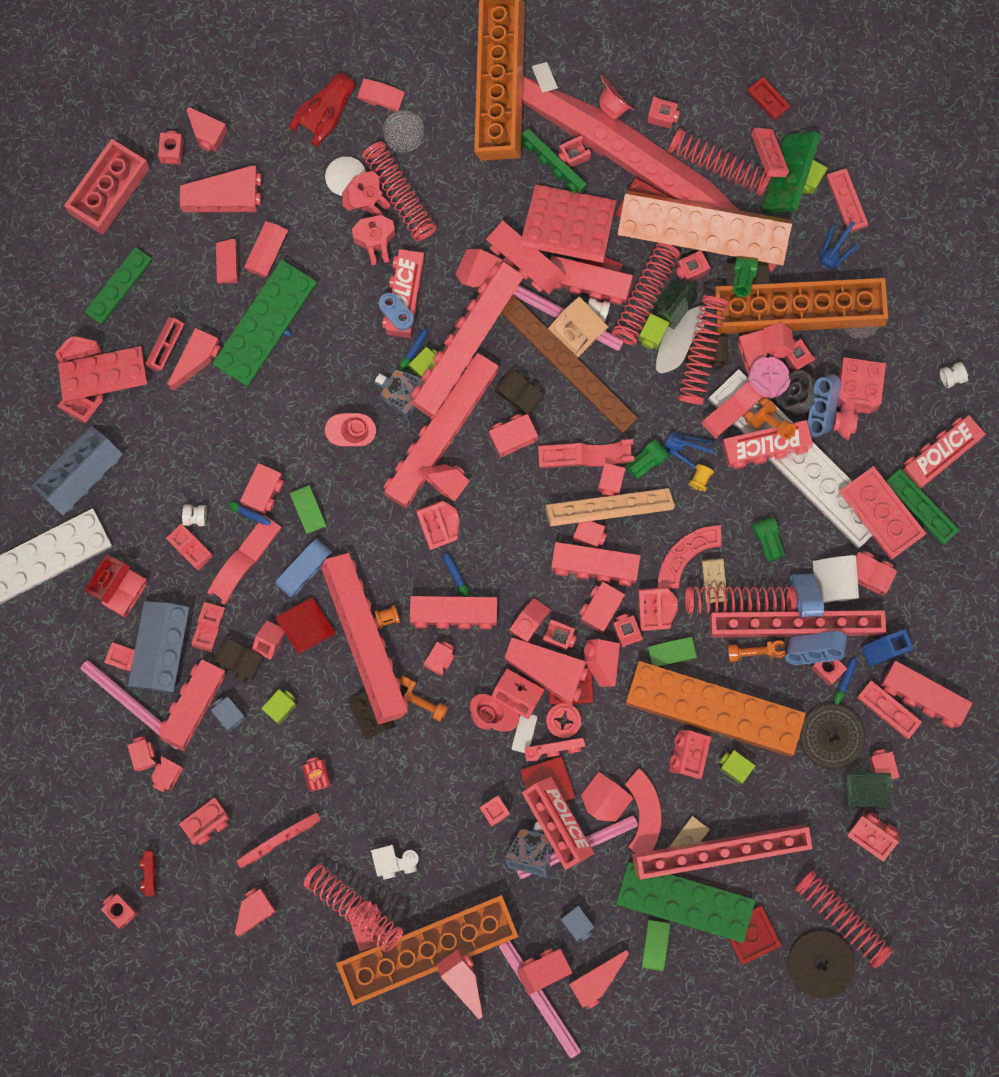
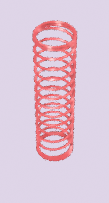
M678 129L677 133L675 134L671 142L668 152L673 153L678 146L676 153L677 157L680 156L685 150L684 160H687L693 152L691 164L695 163L700 156L698 166L701 167L707 160L706 171H708L715 162L713 174H716L722 166L720 173L721 178L724 177L730 169L727 178L728 181L732 180V178L737 172L735 178V185H737L745 175L742 183V188H745L752 179L749 191L752 192L759 183L757 195L760 197L762 196L771 179V176L766 175L763 181V178L766 173L765 170L762 172L761 176L752 188L759 166L755 168L754 172L745 184L746 177L751 167L750 162L747 168L745 169L744 173L740 177V179L737 181L740 170L744 163V159H742L737 169L730 178L731 171L737 158L736 155L734 156L730 165L722 175L730 153L727 152L720 166L715 171L717 162L722 152L721 148L718 154L716 155L715 159L711 163V165L708 167L715 145L712 146L708 155L700 165L702 156L704 154L708 142H705L701 151L693 161L696 149L700 142V138H698L691 152L686 157L693 134H691L686 145L679 153V149L686 131L683 132V129Z
M382 141L369 146L362 154L366 163L371 164L370 170L374 171V173L388 167L395 160V158H389L376 169H372V164L383 161L391 153L390 151L383 152L386 144ZM388 153L387 156H385L381 160L376 161L379 157ZM376 157V158L372 161V163H369V162L367 161V160H369V159H372V158ZM389 160H392L389 164L380 168L384 163H386ZM397 164L392 165L379 176V183L383 184L382 190L387 191L386 196L391 197L390 202L395 204L394 208L399 211V216L404 217L403 223L408 224L407 230L412 231L411 236L414 241H421L430 236L437 226L434 223H430L432 218H427L417 224L414 229H409L411 223L424 218L428 211H423L411 219L410 222H405L406 217L419 212L424 205H417L405 216L400 214L402 210L414 206L419 201V198L410 200L401 209L396 208L397 204L413 197L415 191L406 193L397 202H392L393 197H397L411 188V185L407 184L398 189L392 196L388 195L390 190L400 187L407 181V178H401L393 183L389 189H384L385 184L395 181L403 174V171H398L381 183V177L390 175L399 167ZM397 166V167H396L394 170H392L391 172H389V173L383 175V174H384L385 172H387L389 169H391V168ZM398 173H401V174H400L399 176H397L396 178H394V179L388 181V180H389L390 178H392L394 175H396V174H398ZM404 180V181H403L401 184H399L398 186L393 187V186H394L395 184H397L398 182ZM408 187V188H407L406 190H404L403 192L397 194V193H398L400 190H402L403 188ZM413 193V194H412L411 196H409L408 198L402 200V199H403L404 197H406L407 195ZM417 200L416 202H414V203L411 204L410 206L406 207V206H407L409 203H411L412 201ZM421 206V208H419L417 211H415V212L409 214V213L412 212L414 209H416V208H418V207ZM424 214L422 217H420V218L414 220V219L417 218L418 216ZM429 220V221H428L427 223H425L424 225L418 227V226L421 225L423 222ZM433 227V228L430 229L429 231H427V232H425V233L419 235V234H420L421 232H423L424 230Z
M656 244V248L653 249L654 255L650 256V262L646 263L647 269L643 270V276L639 277L640 283L635 285L636 290L631 293L633 297L628 299L629 304L624 307L626 312H622V319L617 320L619 326L614 327L612 335L621 338L626 344L635 345L637 342L635 337L640 335L630 328L621 326L619 321H625L630 326L643 330L640 324L625 319L623 314L628 313L637 321L647 322L642 316L628 312L626 307L631 306L639 313L650 316L649 311L632 305L630 300L635 299L647 308H654L651 303L636 298L633 294L638 292L648 300L657 301L655 296L638 290L637 286L642 285L654 294H661L657 288L642 283L641 278H646V280L658 287H665L661 281L645 276L644 272L649 271L661 280H668V277L663 273L649 269L648 264H653L657 269L665 273H672L668 267L651 260L652 257H656L668 266H675V263L670 259L655 254V250H658L667 257L675 260L679 259L681 254L672 245ZM659 246L667 247V248L671 249L672 251L667 250V249L660 248ZM660 258H663V259H665V260L671 262L672 264H669V263H667V262L661 260ZM657 265L666 268V269L669 270L670 272L661 269V268L658 267ZM653 272L658 273V274L664 276L665 278H662V277H660V276L654 274ZM651 280H654V281L660 283L661 285H658V284L654 283V282L651 281ZM646 286H648V287H650V288H653V289H655V290L658 291V292L652 291L651 289L647 288ZM644 294H647V295L651 296V297L654 298V299H651V298L645 296ZM640 301H643V302L649 304L650 306H647V305L643 304V303L640 302ZM618 333L627 336V337L630 338L632 341L625 339L624 337H622V336L619 335Z
M707 295L702 296V302L708 306H701L699 308L702 312L706 314H700L697 316L700 320L704 322H698L695 324L698 328L702 330H697L693 332L696 336L702 339L691 340L694 344L700 347L689 348L692 352L698 355L687 356L688 359L696 363L685 364L687 368L694 371L683 372L685 376L692 379H683L681 381L683 384L690 386L692 388L681 387L679 389L681 392L690 396L678 395L677 399L681 401L698 405H703V400L705 399L703 397L688 393L682 389L702 392L707 391L705 389L690 385L684 381L698 382L704 384H708V382L692 377L686 373H694L710 376L711 374L694 369L688 365H697L712 368L713 366L699 362L690 357H700L714 360L715 358L701 354L692 349H703L715 352L717 350L698 344L694 341L719 343L718 341L703 337L701 335H698L697 333L721 335L720 333L705 329L699 326L698 324L723 327L722 325L707 321L701 318L700 316L725 319V317L709 313L703 310L702 308H711L727 311V309L720 308L712 304L728 306L729 303L727 300Z
M688 586L685 603L687 613L692 614L694 609V590L697 589L699 597L698 612L701 614V595L703 589H705L707 613L709 614V596L711 589H713L716 598L715 613H718V593L722 589L724 596L723 612L726 613V595L728 589H730L732 594L731 608L732 612H735L734 596L736 589H738L740 593V612H743V593L746 588L749 595L748 612H752L751 594L753 589H755L757 593L756 610L760 612L759 595L761 589H763L765 592V612H768V592L771 588L774 595L773 612H777L776 593L779 588L782 593L781 611L785 612L784 594L786 589H788V611L795 612L797 595L793 586H786L784 591L780 586L775 591L770 586L767 592L763 586L759 591L755 586L750 591L745 586L742 592L738 586L734 591L729 586L724 591L723 587L720 586L717 593L713 586L709 589V592L704 586L700 592L696 586L694 588Z
M323 864L313 867L304 880V887L309 891H314V895L320 896V900L326 901V904L332 906L334 911H339V915L341 917L345 916L347 922L351 921L352 926H358V931L364 932V935L370 937L372 942H377V946L384 952L390 951L399 942L403 934L401 927L397 926L392 929L394 922L390 921L386 924L387 916L379 919L381 911L373 914L375 907L370 906L367 908V900L360 904L362 896L359 895L354 898L355 890L348 893L349 885L342 888L343 881L336 882V875L330 877V870L325 871ZM322 867L320 875L309 885L314 873ZM329 872L325 881L316 888L324 874ZM333 877H335L332 885L326 891L323 892V889L326 886V884ZM339 882H341V885L338 888V890L331 897H329L333 888ZM323 886L320 894H316L315 890ZM348 887L341 899L335 903L341 891ZM328 892L327 898L323 899L322 895ZM354 892L350 901L342 907L345 899ZM335 896L333 904H329L328 900ZM360 897V900L357 903V905L350 912H348L349 908L354 903V901ZM342 900L339 909L336 910L334 908V905L338 904ZM366 903L361 913L354 918L358 909ZM348 906L345 915H342L340 910ZM373 908L369 916L361 922L367 911ZM355 910L352 919L348 920L347 915ZM379 913L377 919L367 928L371 919ZM361 916L358 925H354L353 920ZM385 918V921L382 924V926L376 932H374L375 928L380 923V921H382ZM368 920L365 929L361 930L359 926ZM392 923L389 930L380 938L385 928ZM375 924L371 935H367L366 931ZM381 930L377 940L374 941L372 936ZM395 932H397V933L395 934V936L387 943V941L390 939V937H391ZM384 938L382 945L380 946L379 941Z
M812 870L795 887L794 891L799 892L800 890H802L799 893V895H802L807 889H809L813 884L820 880L819 884L816 886V888L807 897L805 901H808L817 892L826 887L821 896L812 905L813 908L821 900H823L826 896L833 892L829 900L820 909L818 914H820L835 900L839 899L837 904L824 918V920L828 919L835 911H837L840 907L845 905L844 909L839 914V916L833 921L831 926H833L844 915L852 911L847 920L837 930V932H839L848 923H850L852 920L858 917L855 924L847 932L843 939H845L857 927L865 923L860 932L849 943V945H852L853 942L856 941L861 935H863L865 932L871 929L868 936L856 949V951H858L870 939L877 936L874 943L862 955V957H865L878 944L884 942L879 951L868 962V964H870L874 960V962L872 963V967H879L891 955L894 948H892V946H888L883 949L886 940H881L877 942L879 939V934H874L870 937V935L873 932V928L870 927L864 930L867 921H863L857 925V923L860 920V915H856L853 918H851V916L854 913V909H849L844 913L848 906V903H843L840 906H838L841 901V896H838L831 901L835 894V890H832L825 894L827 889L829 888V884H825L818 889L823 879L818 878L817 880L812 882L816 876L815 870Z

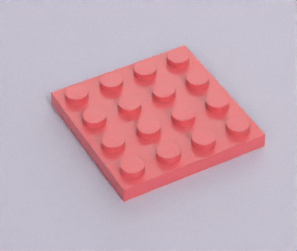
M535 184L520 246L603 263L617 200L580 193L574 194L571 191Z

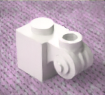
M393 845L371 850L377 876H382L383 880L396 877L395 873L403 870L404 874L417 871L419 857L413 850L405 851L403 859L396 857Z

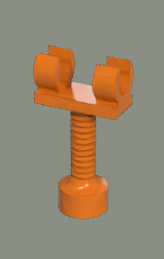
M762 397L757 402L761 404V409L755 415L748 411L742 416L747 419L745 422L756 430L764 422H767L776 428L777 434L785 440L792 438L796 432L794 424L789 421L781 422L772 416L777 409L773 402L769 401L766 397Z
M775 641L773 644L772 642H767L766 647L746 649L738 648L737 644L728 645L730 662H739L740 657L748 655L759 656L761 654L768 655L769 659H773V656L783 658L786 655L785 651L777 652L775 650L778 647H785V643L782 641Z
M401 675L399 678L400 685L408 688L404 696L406 701H410L432 712L433 719L441 722L448 706L442 703L435 705L421 697L419 698V696L417 697V695L415 696V694L413 695L417 685L416 682Z

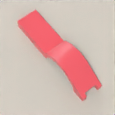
M748 381L730 399L704 419L701 424L716 439L747 413L763 396L756 393Z
M621 440L620 442L608 445L575 443L538 446L539 467L604 466V463L619 465L633 462L635 458L631 456V445H634V440Z
M269 519L271 521L270 525L260 523L256 525L241 547L221 568L207 593L209 595L216 594L222 599L221 603L223 605L231 598L235 587L244 574L258 562L281 531L282 527Z

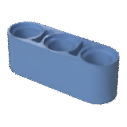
M834 374L819 378L814 385L815 395L818 394L819 397L814 399L815 404L810 408L807 423L810 435L814 437L824 435L833 428L841 388V381ZM826 381L830 384V389L826 387ZM822 401L826 404V410L822 407ZM818 422L822 424V430L819 428Z
M315 539L284 571L275 584L290 598H293L321 569L324 560L332 557L333 552L320 540Z
M791 574L790 586H793L796 590V607L799 616H823V598L814 575Z
M839 631L793 636L789 638L785 659L793 665L841 660L844 658L848 638Z

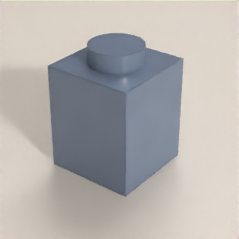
M221 697L213 704L212 713L229 732L246 719L229 697L225 699Z
M579 906L560 919L576 941L581 939L583 942L593 934L591 930L594 926Z

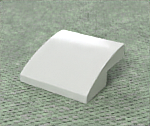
M855 555L813 561V574L823 598V603L859 598Z

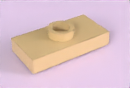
M724 559L701 560L703 583L707 591L709 592L712 586L715 588L716 593L720 586L726 591ZM704 589L705 602H706V604H707V595H706V591H705V589ZM711 589L709 596L710 603L716 602L713 589ZM720 589L718 602H723L724 596L722 589Z
M692 816L668 848L699 843L710 829Z

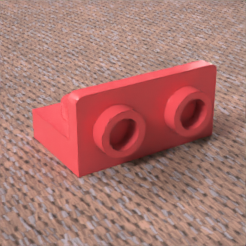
M679 730L674 740L675 747L669 762V772L702 779L711 737L690 730Z
M214 797L179 825L193 845L199 844L201 846L211 839L209 835L215 830L220 832L229 825L227 821L230 820V817Z
M866 810L862 812L861 817L847 835L883 862L900 839V834L894 826L884 824L880 821V817L877 814Z
M368 901L367 908L370 906L375 907L373 914L379 911L377 904L373 905L372 901ZM366 903L358 909L354 918L361 913ZM373 908L367 911L361 922L369 916ZM355 910L348 915L349 920L352 919ZM379 913L371 919L367 928L377 919ZM361 916L353 920L354 925H358ZM368 920L359 926L361 930L365 929ZM375 924L366 931L367 935H371ZM379 924L375 928L374 932H376L381 927ZM352 926L360 952L377 946V942H372L370 937L364 935V932L358 931V926ZM381 930L372 936L374 941L377 940ZM386 930L383 931L380 938L385 935ZM384 938L379 941V945L382 944Z

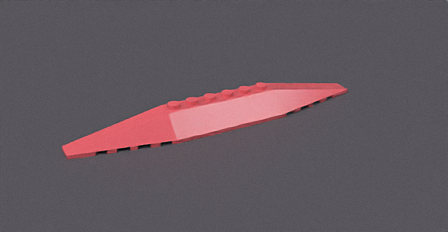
M523 76L522 102L572 137L577 138L582 135L583 144L600 156H606L635 177L674 199L738 210L711 181L618 118L614 120L603 112L602 109L556 89L543 93L537 81ZM769 263V271L772 272L778 264Z

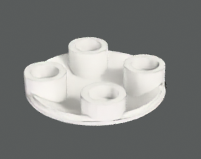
M337 158L329 164L326 170L325 179L327 186L331 192L342 196L343 190L352 178L360 173H365L366 170L363 164L355 158Z

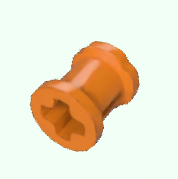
M395 605L386 610L374 611L379 629L387 624L400 623Z

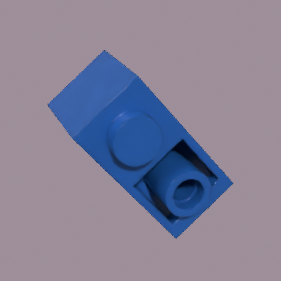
M906 629L861 647L869 667L904 655L914 649Z

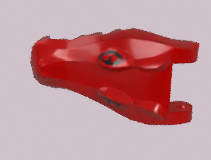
M337 73L323 89L301 105L294 115L289 128L296 131L300 124L316 134L312 144L318 148L323 140L337 127L341 113H343L346 106V100L355 89L353 80L343 73Z

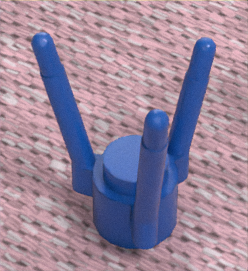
M854 221L847 227L835 247L827 250L835 229V225H831L822 251L818 255L820 257L819 263L827 269L838 268L841 262L857 249L858 246L854 245L839 258L840 253L838 249L855 225Z
M671 432L665 445L666 448L670 449L669 454L678 457L695 470L696 465L680 454L678 450L682 451L684 446H689L708 453L714 452L713 449L686 441L713 444V440Z

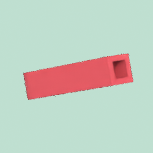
M249 166L181 185L182 212H257V205H261V193H258V186H261L262 181L261 173H258L256 166Z
M511 638L505 655V661L566 704L573 706L574 701L578 702L582 689H579L581 680H586L589 670L586 668L585 661L515 638Z

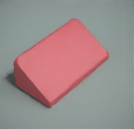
M236 239L216 243L217 284L238 283Z

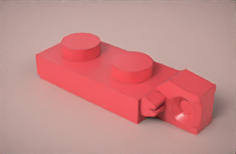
M583 738L526 747V760L537 761L545 753L547 757L560 755L559 751L568 750V753L580 752L581 747H585V742Z

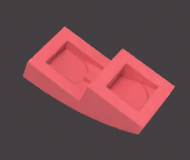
M363 79L356 98L373 106L378 104L393 112H397L405 92L380 82Z
M182 524L166 538L198 571L213 557Z
M204 602L198 618V626L191 643L192 647L213 652L225 612L224 607Z
M112 642L104 663L130 672L135 650Z

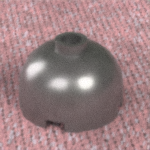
M794 371L788 374L790 379L788 389L777 399L779 404L787 411L794 414H804L810 411L811 406L813 407L815 404L814 399L819 397L818 394L815 395L814 390L816 379L805 371Z

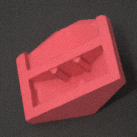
M467 249L456 271V276L463 285L473 288L480 287L484 281L487 283L490 278L488 273L495 264L498 265L504 261L481 249Z
M70 337L62 344L55 355L59 362L62 363L102 353V350L96 341L81 337Z
M103 394L65 402L62 399L58 407L77 421L86 423L102 403Z
M440 501L416 510L420 527L430 550L457 540L460 519L456 508L445 501Z
M668 587L639 589L638 613L640 630L670 629L678 611L677 597Z
M600 772L596 774L581 794L587 812L601 821L616 822L633 799L618 784Z

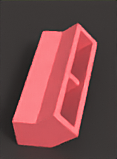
M265 221L244 266L248 272L262 278L267 277L288 230L277 224Z
M168 317L145 363L148 368L157 372L162 370L184 323L175 318ZM174 325L176 326V328L169 342L167 343L165 342V340L172 326ZM165 347L158 364H155L154 362L161 348Z

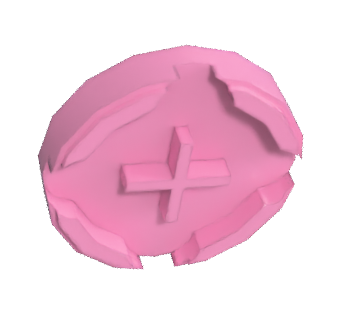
M761 357L752 364L749 370L748 379L751 387L763 397H779L788 389L790 384L788 368L775 357Z

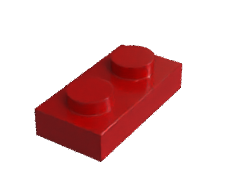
M764 77L747 90V93L774 122L791 107Z
M144 851L143 857H140V868L144 870V879H141V892H145L147 897L157 896L156 855L154 851Z

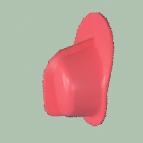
M600 75L603 83L606 85L600 97V106L603 112L615 120L629 108L634 110L623 99L612 83L606 77Z
M341 413L329 418L325 426V434L331 443L338 446H365L375 438L376 426L367 415Z
M478 694L470 702L473 722L481 729L489 730L493 728L505 732L513 730L519 723L518 713L491 699L490 695Z

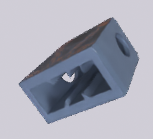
M395 370L390 378L379 373L374 384L383 388L381 399L408 420L415 409L409 403L412 398L410 393L416 385L420 386L423 379L399 370Z
M535 822L532 831L524 829L519 831L505 857V861L510 869L548 878L553 847L539 822Z

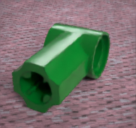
M737 256L732 290L737 297L745 298V296L750 295L753 278H756L758 259Z
M657 439L649 443L642 450L643 452L635 457V461L629 462L626 465V468L636 480L654 466L658 467L669 458L670 454Z
M770 517L754 522L752 524L756 539L761 543L766 561H775L785 557L778 536L779 529L775 518Z

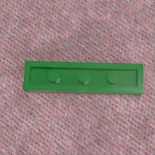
M527 129L522 133V145L529 152L533 151L542 165H548L552 169V174L558 180L562 179L566 183L569 191L574 194L586 192L587 184L531 130Z
M135 247L86 309L85 314L103 326L152 263V258Z
M901 469L886 481L910 513L942 546L959 531Z

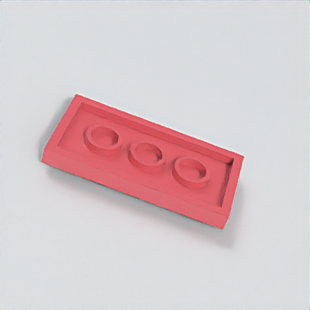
M141 346L58 363L64 402L147 384Z
M874 466L839 491V494L890 560L926 535L922 527Z

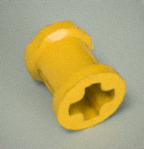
M697 464L696 473L688 485L696 490L705 492L710 476H713L714 471L706 466Z

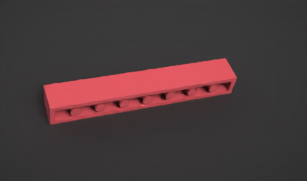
M505 262L498 265L495 264L488 273L490 278L487 283L484 281L478 288L477 292L479 295L476 300L472 299L466 307L468 312L464 317L461 316L455 324L457 329L445 339L444 344L446 346L442 352L439 350L432 361L435 363L431 369L427 368L421 377L423 379L420 386L416 385L410 393L412 398L409 403L428 417L436 414L524 278L522 274Z
M479 353L474 358H471L466 366L467 369L463 375H460L454 384L455 387L449 392L441 408L438 409L434 416L430 417L432 421L429 426L425 425L419 433L420 439L416 444L412 443L407 451L409 455L406 460H401L395 469L397 473L394 478L390 477L384 485V489H386L384 491L385 496L405 509L408 508L426 481L417 473L419 469L436 466L499 372L498 365Z
M349 553L325 559L321 565V570L378 725L400 719L407 713L408 704L400 692L399 679L394 676L392 660L390 657H387L385 641L382 637L380 638L378 633V622L371 614L370 601L368 598H365L363 582L361 579H358L356 573V563L353 559L351 560Z
M824 611L823 616L800 617L798 612L711 613L709 616L710 638L793 637L839 631L846 636H882L886 632L885 611Z
M802 824L632 854L635 876L639 879H646L812 849L809 827Z

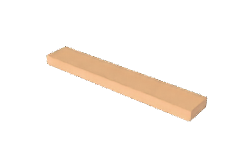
M666 488L548 504L545 510L550 526L674 510L675 504L670 489Z

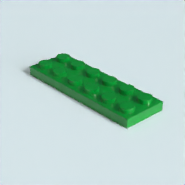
M281 260L212 364L246 387H249L316 287L317 282Z
M630 862L627 864L616 905L741 943H744L755 904L754 899L670 874L639 879L635 876L634 863Z

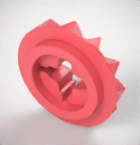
M566 703L558 704L548 712L546 719L547 727L553 735L559 738H569L579 730L581 716L574 706ZM564 712H566L567 720L573 723L566 724L563 730H561V723L554 719L562 718Z

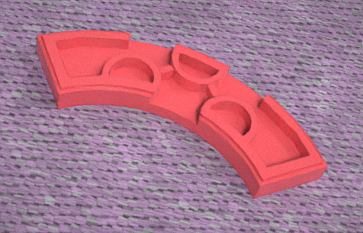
M721 525L695 530L680 539L671 548L662 563L657 588L679 589L680 577L686 564L695 555L704 550L721 547Z
M638 769L625 784L632 793L639 810L637 833L632 843L628 846L635 854L653 851L661 828V808L657 793L648 777Z
M318 813L294 824L237 860L239 867L243 868L257 861L275 849L276 846L310 829L320 821L321 818Z

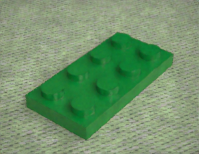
M816 131L785 135L781 152L789 172L786 177L771 178L762 206V210L765 213L798 210L821 136Z

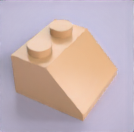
M578 297L557 317L548 330L578 358L604 333L608 326L586 302Z

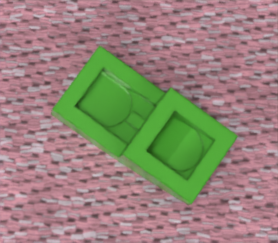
M310 485L290 492L306 534L326 526Z
M693 637L648 647L652 665L657 667L698 658Z
M648 920L642 968L664 971L670 923Z

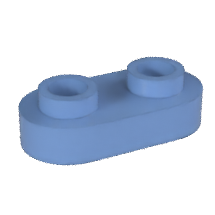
M386 293L379 299L381 312L396 329L400 331L409 330L414 323L411 311L397 295ZM391 300L393 301V304L391 306H387L385 304L386 301ZM401 316L407 317L405 321L399 320Z

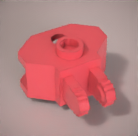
M373 171L354 176L342 192V206L347 211L361 209L362 211L367 210L373 216H383V213L374 206V203L376 202L387 210L391 204L381 196L383 192L379 190V176Z
M382 215L360 219L352 228L354 243L367 249L372 265H376L377 262L374 252L381 250L384 262H389L387 245L395 236L393 221Z

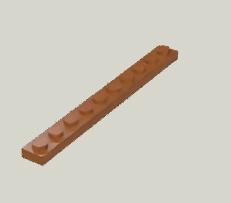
M514 295L511 296L501 314L622 434L626 432L638 418Z

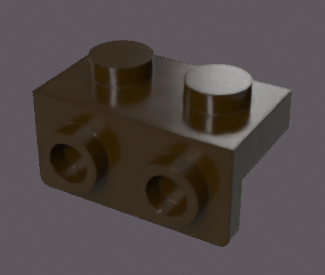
M366 691L348 700L365 740L396 727L394 720L378 725Z

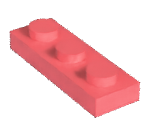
M753 128L751 135L766 175L786 177L789 170L773 129Z
M847 169L827 174L826 179L845 228L847 229L852 221L855 222V225L850 232L866 228L868 222Z
M870 681L857 696L858 700L906 739H909L922 723V721L873 681Z

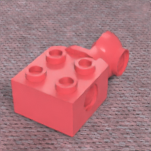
M845 357L840 363L838 377L841 381V388L837 403L840 412L836 411L833 430L838 431L844 439L849 440L850 434H855L858 414L855 413L870 414L877 411L881 405L886 363Z

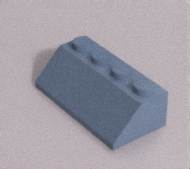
M90 426L46 470L32 487L57 511L64 515L74 507V504L81 497L88 493L89 489L97 481L103 478L104 473L111 466L117 464L123 454L93 426Z
M144 601L128 681L129 687L167 694L174 692L189 607L171 603Z

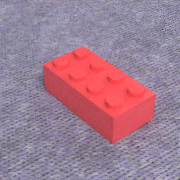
M111 139L64 205L67 212L104 235L150 168L147 161Z

